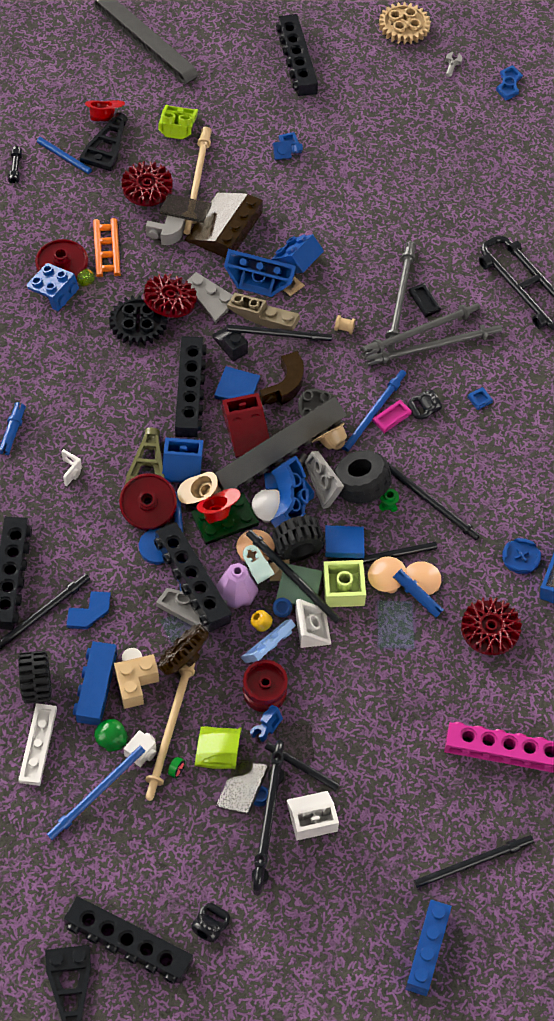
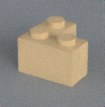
M154 654L114 663L124 709L143 705L144 700L141 686L159 682V673Z

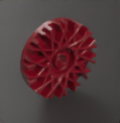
M145 161L142 164L139 162L136 168L133 164L132 167H129V172L125 170V174L121 178L124 196L130 202L139 206L158 205L168 199L173 190L171 173L169 170L166 172V167H162L161 164L157 167L156 162L152 164L150 161L149 165H145Z
M67 239L48 242L40 248L35 258L37 272L45 264L49 263L74 273L77 282L79 279H82V274H86L89 266L86 250L79 243Z
M158 274V277L154 276L153 280L150 278L145 284L143 299L153 312L165 317L178 318L188 315L193 311L197 300V291L195 288L191 289L192 284L188 283V281L183 284L182 277L178 278L176 276L175 280L171 279V274L169 276L164 274L163 279H161L160 274Z
M147 473L138 475L126 483L120 494L119 505L121 513L128 524H131L138 530L148 531L160 527L163 528L166 523H170L174 513H176L177 496L168 480L162 476ZM148 499L152 501L148 505L145 504V501Z
M492 597L487 601L482 598L481 601L478 599L475 604L472 602L467 607L466 612H464L461 622V632L467 644L475 651L485 655H500L510 651L518 642L521 634L522 623H520L521 618L518 619V611L515 612V608L511 609L509 602L504 604V600H502V603L497 602L498 598H495L494 601Z

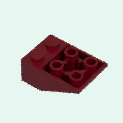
M259 393L222 400V413L235 458H239L269 438L263 406Z

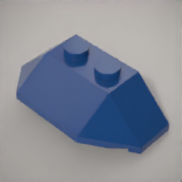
M228 249L224 263L226 271L238 289L269 297L276 295L292 284L297 267Z

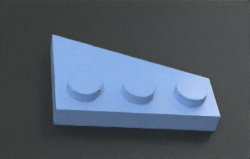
M292 619L282 622L242 655L241 659L245 663L259 661L268 651L275 648L281 639H285L292 633L291 630L296 626Z

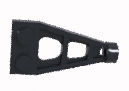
M116 113L115 117L86 145L80 156V162L112 171L118 160L124 127L128 121L125 114ZM109 130L117 132L116 138L108 137L106 134ZM102 142L112 145L110 152L96 148Z
M90 945L45 950L46 973L61 1020L82 1021L91 974ZM78 971L80 976L77 987L64 989L59 980L60 973ZM77 995V1010L65 1011L64 996Z

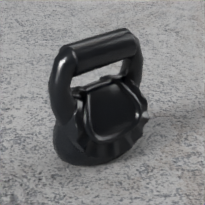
M425 390L420 395L412 397L407 404L414 418L418 420L425 419L432 413L442 409V404L433 390ZM415 401H419L423 411H425L424 414L421 415L414 403Z
M207 903L200 909L191 928L200 938L208 942H214L229 925V912L214 903ZM206 910L212 912L213 914H215L216 916L220 917L225 921L223 923H219V921H216L209 915H206Z

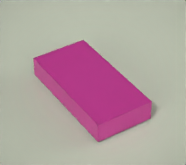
M399 400L374 417L372 422L383 433H386L410 416L412 411Z

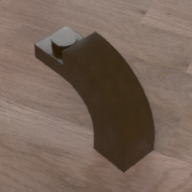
M298 350L281 356V368L286 377L276 385L259 390L262 405L273 404L278 399L281 405L291 401L299 393L303 384L304 364Z

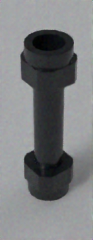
M15 146L11 150V158L13 159L12 168L8 175L10 183H18L20 178L18 167L19 159L22 158V149Z

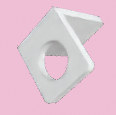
M63 449L61 452L63 461L72 465L63 476L64 484L68 486L73 479L75 480L79 477L82 465L80 458Z

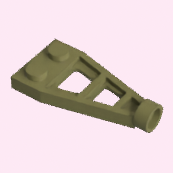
M150 427L145 430L144 438L127 473L126 483L138 476L141 466H153L155 474L164 478L159 445L160 431L157 428ZM155 450V459H142L144 451Z

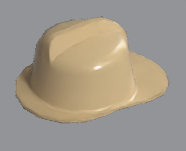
M343 422L319 436L312 443L320 441L329 450H339L344 446L345 439L347 438L343 427L345 423Z
M206 472L191 477L180 484L177 496L184 504H194L221 491V488L218 486L217 476L212 472Z

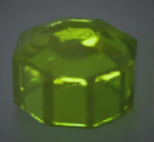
M84 269L77 277L78 283L81 286L92 284L95 274L90 269Z

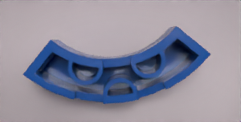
M296 455L272 471L280 493L278 511L273 519L270 520L275 528L288 519L306 514L304 512L306 504L309 502V489H306L304 481L306 475Z

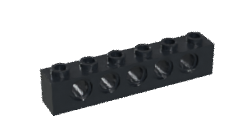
M298 14L279 16L276 30L277 33H280V44L284 45L283 55L287 56L286 65L287 68L290 67V79L294 80L293 90L297 91L298 96L317 94L318 81Z
M181 336L175 437L198 438V431H202V420H199V416H203V405L200 404V400H204V389H201V385L205 384V374H202V370L206 368V359H203V355H206L207 344H203V337Z
M4 516L0 541V629L13 630L15 624L19 623L17 606H21L22 594L19 593L20 588H24L25 582L22 573L27 570L25 554H29L30 543L27 540L28 537L32 536V525H29L28 518ZM7 589H12L10 592H4ZM3 607H10L6 610H2Z
M177 522L156 530L154 545L157 550H161L165 564L170 565L174 579L179 580L181 590L185 596L189 597L192 609L198 612L202 626H206L208 631L212 632L230 624L232 615L230 609Z
M76 896L64 917L65 925H67L66 929L74 934L80 932L86 935L85 938L93 944L100 942L106 945L104 948L113 954L119 952L125 955L124 959L132 964L139 962L144 965L143 968L152 974L158 972L164 975L163 979L171 984L176 982L181 984L194 961L192 954ZM91 918L95 920L91 926L83 924L86 919ZM107 928L114 930L110 936H105L102 933ZM125 938H131L133 943L129 946H124L122 941ZM144 948L153 950L149 956L142 955L141 951ZM164 958L172 960L169 966H163L160 962Z

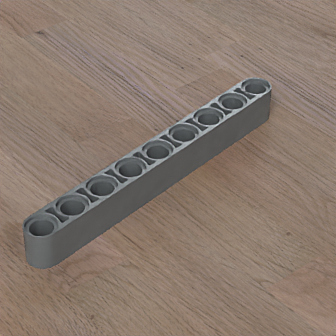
M96 0L94 2L95 8L100 10L104 17L109 18L111 23L117 28L122 29L121 31L127 37L130 36L134 43L140 45L141 49L150 54L157 63L160 62L163 65L162 67L171 72L172 76L178 81L183 82V85L198 77L196 68L119 1Z

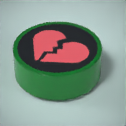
M180 757L174 758L169 766L168 775L177 779L183 771L186 761Z

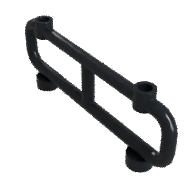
M496 236L485 241L481 246L483 256L479 257V264L482 268L486 270L493 266L537 314L532 317V322L538 329L547 325L550 329L554 330V322L524 290L540 282L554 297V287L520 251L522 249L520 242L515 241L512 243L511 240L504 236ZM497 243L505 244L507 250L519 259L533 277L518 284L488 251V248Z
M278 740L275 744V750L271 755L272 768L268 771L269 787L259 850L254 859L256 868L252 871L253 894L255 896L261 894L263 885L269 879V873L266 869L278 786L283 782L285 775L281 769L284 761V742L282 740Z

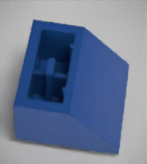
M304 234L300 237L293 236L286 241L287 244L275 252L276 255L271 260L297 266L295 274L303 273L324 250L313 234Z
M165 438L162 474H164L166 480L183 483L185 480L201 474L204 453L203 440Z

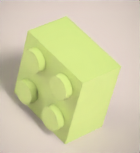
M363 560L324 561L323 584L325 603L329 607L365 606L366 587Z

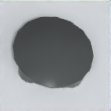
M317 388L304 391L298 400L300 415L303 417L331 399L330 393Z

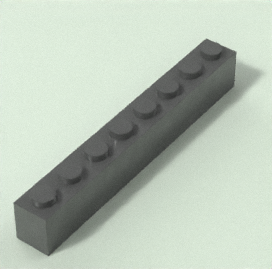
M336 397L329 399L214 473L217 476L218 486L221 488V491L230 488L239 490L237 486L242 483L245 486L254 480L253 476L257 473L260 476L269 470L268 466L271 464L276 466L284 461L283 456L295 454L299 451L297 447L300 445L307 446L312 443L314 436H321L327 433V428L331 425L336 427L343 422L342 418L347 415Z

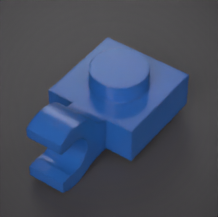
M290 141L273 142L272 144L275 160L291 159V154L302 153L303 151L302 144L290 146Z
M271 705L263 713L260 720L262 724L254 726L250 731L252 738L261 733L259 739L261 742H264L267 739L268 733L272 734L283 719L278 707Z

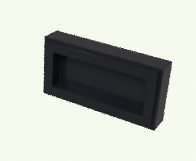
M425 283L408 290L425 317L441 311V307Z

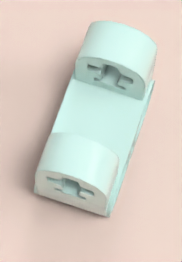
M249 545L244 549V561L257 584L275 575L258 547ZM249 550H251L252 552H257L255 554V558L257 560H255L254 562H252L253 559L251 557H246L248 555Z

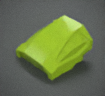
M165 105L158 124V130L165 137L184 139L191 135L193 124L198 115V109Z
M201 727L195 766L212 769H236L242 728Z

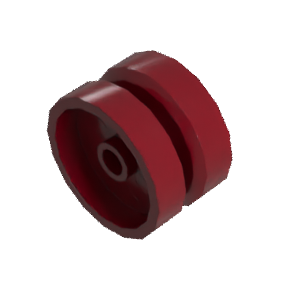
M260 660L247 668L243 677V696L249 707L259 712H265L271 705L278 708L282 706L286 700L288 677L283 667L271 660Z

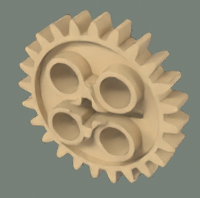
M398 2L397 6L391 4V8L386 7V10H382L379 19V30L382 31V35H386V39L391 37V42L397 40V44H399L400 41H403L405 45L406 42L412 44L414 40L418 43V39L423 40V37L427 36V32L430 30V16H427V12H423V8L418 9V5L413 7L412 3L406 5V2H404L403 5H400Z

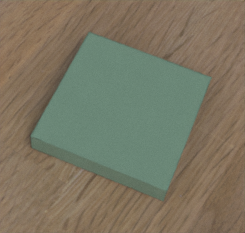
M287 564L318 595L323 571ZM282 571L276 600L278 598H286L292 605L296 606V600L301 599L316 605Z

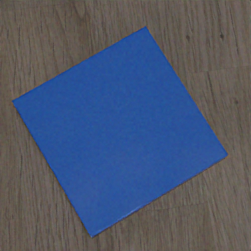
M226 366L214 398L225 400L255 394L260 381V375Z
M325 525V557L364 559V527Z

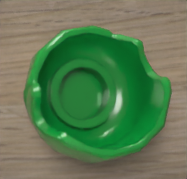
M116 719L103 720L94 732L97 744L110 752L120 750L126 745L128 739L124 725Z

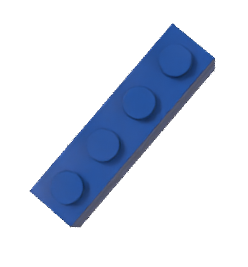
M93 641L91 648L87 649L86 660H88V663L82 670V678L84 680L82 685L79 684L77 692L79 701L74 704L73 715L76 716L77 723L98 726L102 722L114 671V663L117 657V645Z
M430 900L405 990L427 996L452 906Z

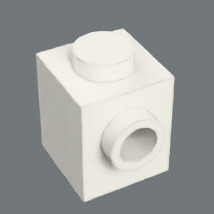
M139 730L123 749L124 756L126 757L140 745L145 749V752L134 762L141 768L147 760L151 761L157 751L154 737L149 733L144 734Z

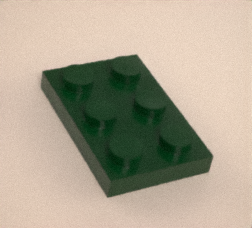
M244 492L240 493L239 500L231 506L229 515L224 520L209 524L204 513L199 512L197 509L191 511V516L206 545L259 525V521Z

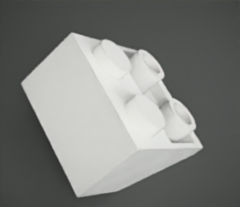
M328 791L287 800L296 841L338 832L339 821L334 802Z

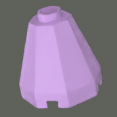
M240 563L230 565L216 585L223 600H226L227 605L234 609L251 605L258 594V587L249 569Z

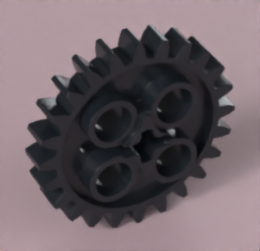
M131 295V300L125 297L124 303L118 301V306L114 305V311H110L111 317H109V322L113 335L117 336V340L122 338L123 343L129 341V346L133 342L136 343L137 347L141 342L146 346V341L153 344V338L159 340V335H164V330H167L168 318L153 312L146 305L144 299H141L140 295H138L137 299ZM140 308V332H137V309Z

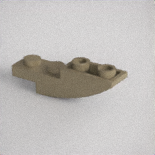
M234 293L227 304V308L234 313L267 328L294 330L300 320V314L268 306L266 300L239 293Z

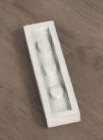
M36 703L20 771L19 783L37 786L41 784L57 706Z

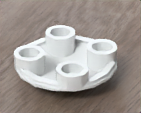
M261 490L252 500L254 514L265 523H270V520L273 519L278 511L280 503L279 490Z

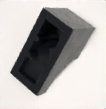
M225 327L212 334V338L233 362L248 354V341L241 333L226 332Z

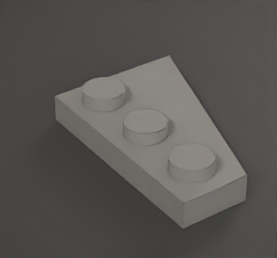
M195 272L187 281L192 284L191 289L195 288L198 302L216 324L230 310L227 308V304L233 295Z
M312 451L306 459L305 465L322 508H329L344 488V485L319 451Z
M166 588L157 600L156 606L191 626L199 624V614L192 609L189 597L185 596L182 591Z

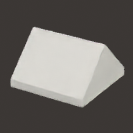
M301 599L296 600L295 614L300 647L331 645L327 615L317 605Z

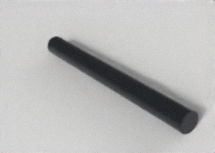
M268 741L264 749L273 753L275 745ZM284 751V761L337 791L340 786L339 783Z

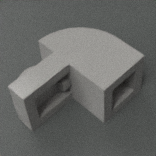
M168 214L165 224L147 221L146 236L152 239H161V245L174 244L183 235L185 217Z

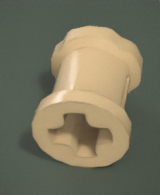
M338 315L334 330L347 331L349 334H352L356 319H345Z

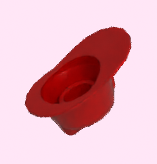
M119 100L86 101L85 105L89 107L91 120L108 121L113 117L115 108L124 106L125 102Z
M233 488L225 489L200 501L196 508L199 512L204 513L209 524L224 520L228 517L231 506L239 500L240 491Z

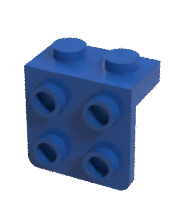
M49 263L45 264L27 283L29 290L48 297L52 309L57 312L79 289L74 273Z

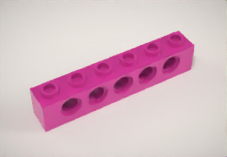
M449 722L444 749L446 753L554 773V757H548L545 752H550L554 756L553 741H548L543 737H526L522 733L510 734L500 729L489 730L483 726H467L462 722ZM463 737H469L472 741L466 742L463 740ZM483 741L491 742L492 746L485 745ZM504 745H510L513 749L508 750ZM529 748L533 753H527L524 749Z

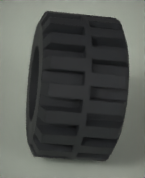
M308 515L297 516L282 522L275 528L272 535L279 557L282 560L289 559V562L307 559L317 554L325 545V538L317 518Z
M43 650L20 653L18 667L23 702L25 704L50 702L52 688L47 652Z

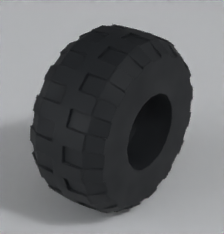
M359 450L343 457L334 471L344 485L339 495L351 503L368 504L378 500L387 492L392 482L387 460L381 454L370 450Z

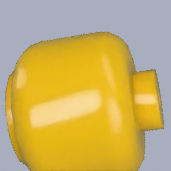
M258 610L252 615L250 622L256 630L264 632L271 627L273 620L266 611Z

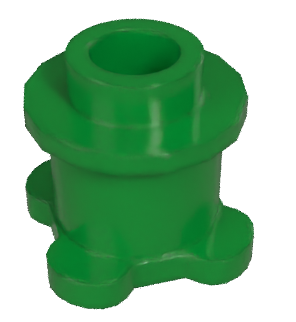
M388 489L380 498L381 504L379 509L381 511L390 510L391 512H396L399 494L394 489Z

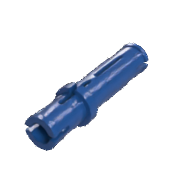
M19 402L14 404L12 414L7 420L8 425L0 445V454H3L5 449L4 455H10L18 427L22 425L21 419L26 409L24 404H21L20 409Z
M402 568L393 576L405 588L404 591L406 593L409 592L434 618L438 617L444 610Z

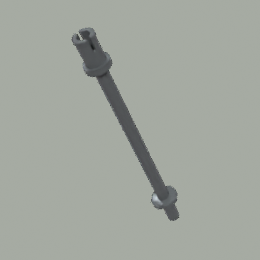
M409 241V245L408 242L405 243V250L401 257L404 262L392 326L391 330L385 334L386 339L400 334L398 327L410 265L415 261L416 243L413 241ZM395 344L387 346L389 353L394 352Z
M476 303L469 307H466L464 304L459 305L458 311L386 340H373L371 344L360 347V351H365L361 355L363 358H366L375 353L380 354L387 346L460 317L463 320H467L470 313L480 310V304Z
M482 324L477 331L395 350L392 353L384 350L380 354L375 353L364 358V360H367L365 364L367 367L379 363L387 364V361L392 358L478 337L487 340L488 335L502 332V326L497 325L485 328V325Z

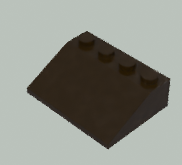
M217 193L184 241L226 258L228 249L237 251L263 213V200L250 194Z

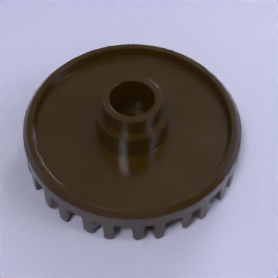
M200 623L194 624L180 638H176L175 642H173L174 646L168 647L165 654L160 656L157 667L165 675H171L185 664L188 667L192 666L200 657L198 651L207 641L208 631Z

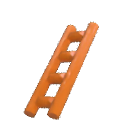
M116 218L110 220L111 224H100V220H93L96 277H103V272H114V276H121ZM101 231H111V237L101 238ZM112 244V251H102L101 245ZM102 258H113V265H103Z

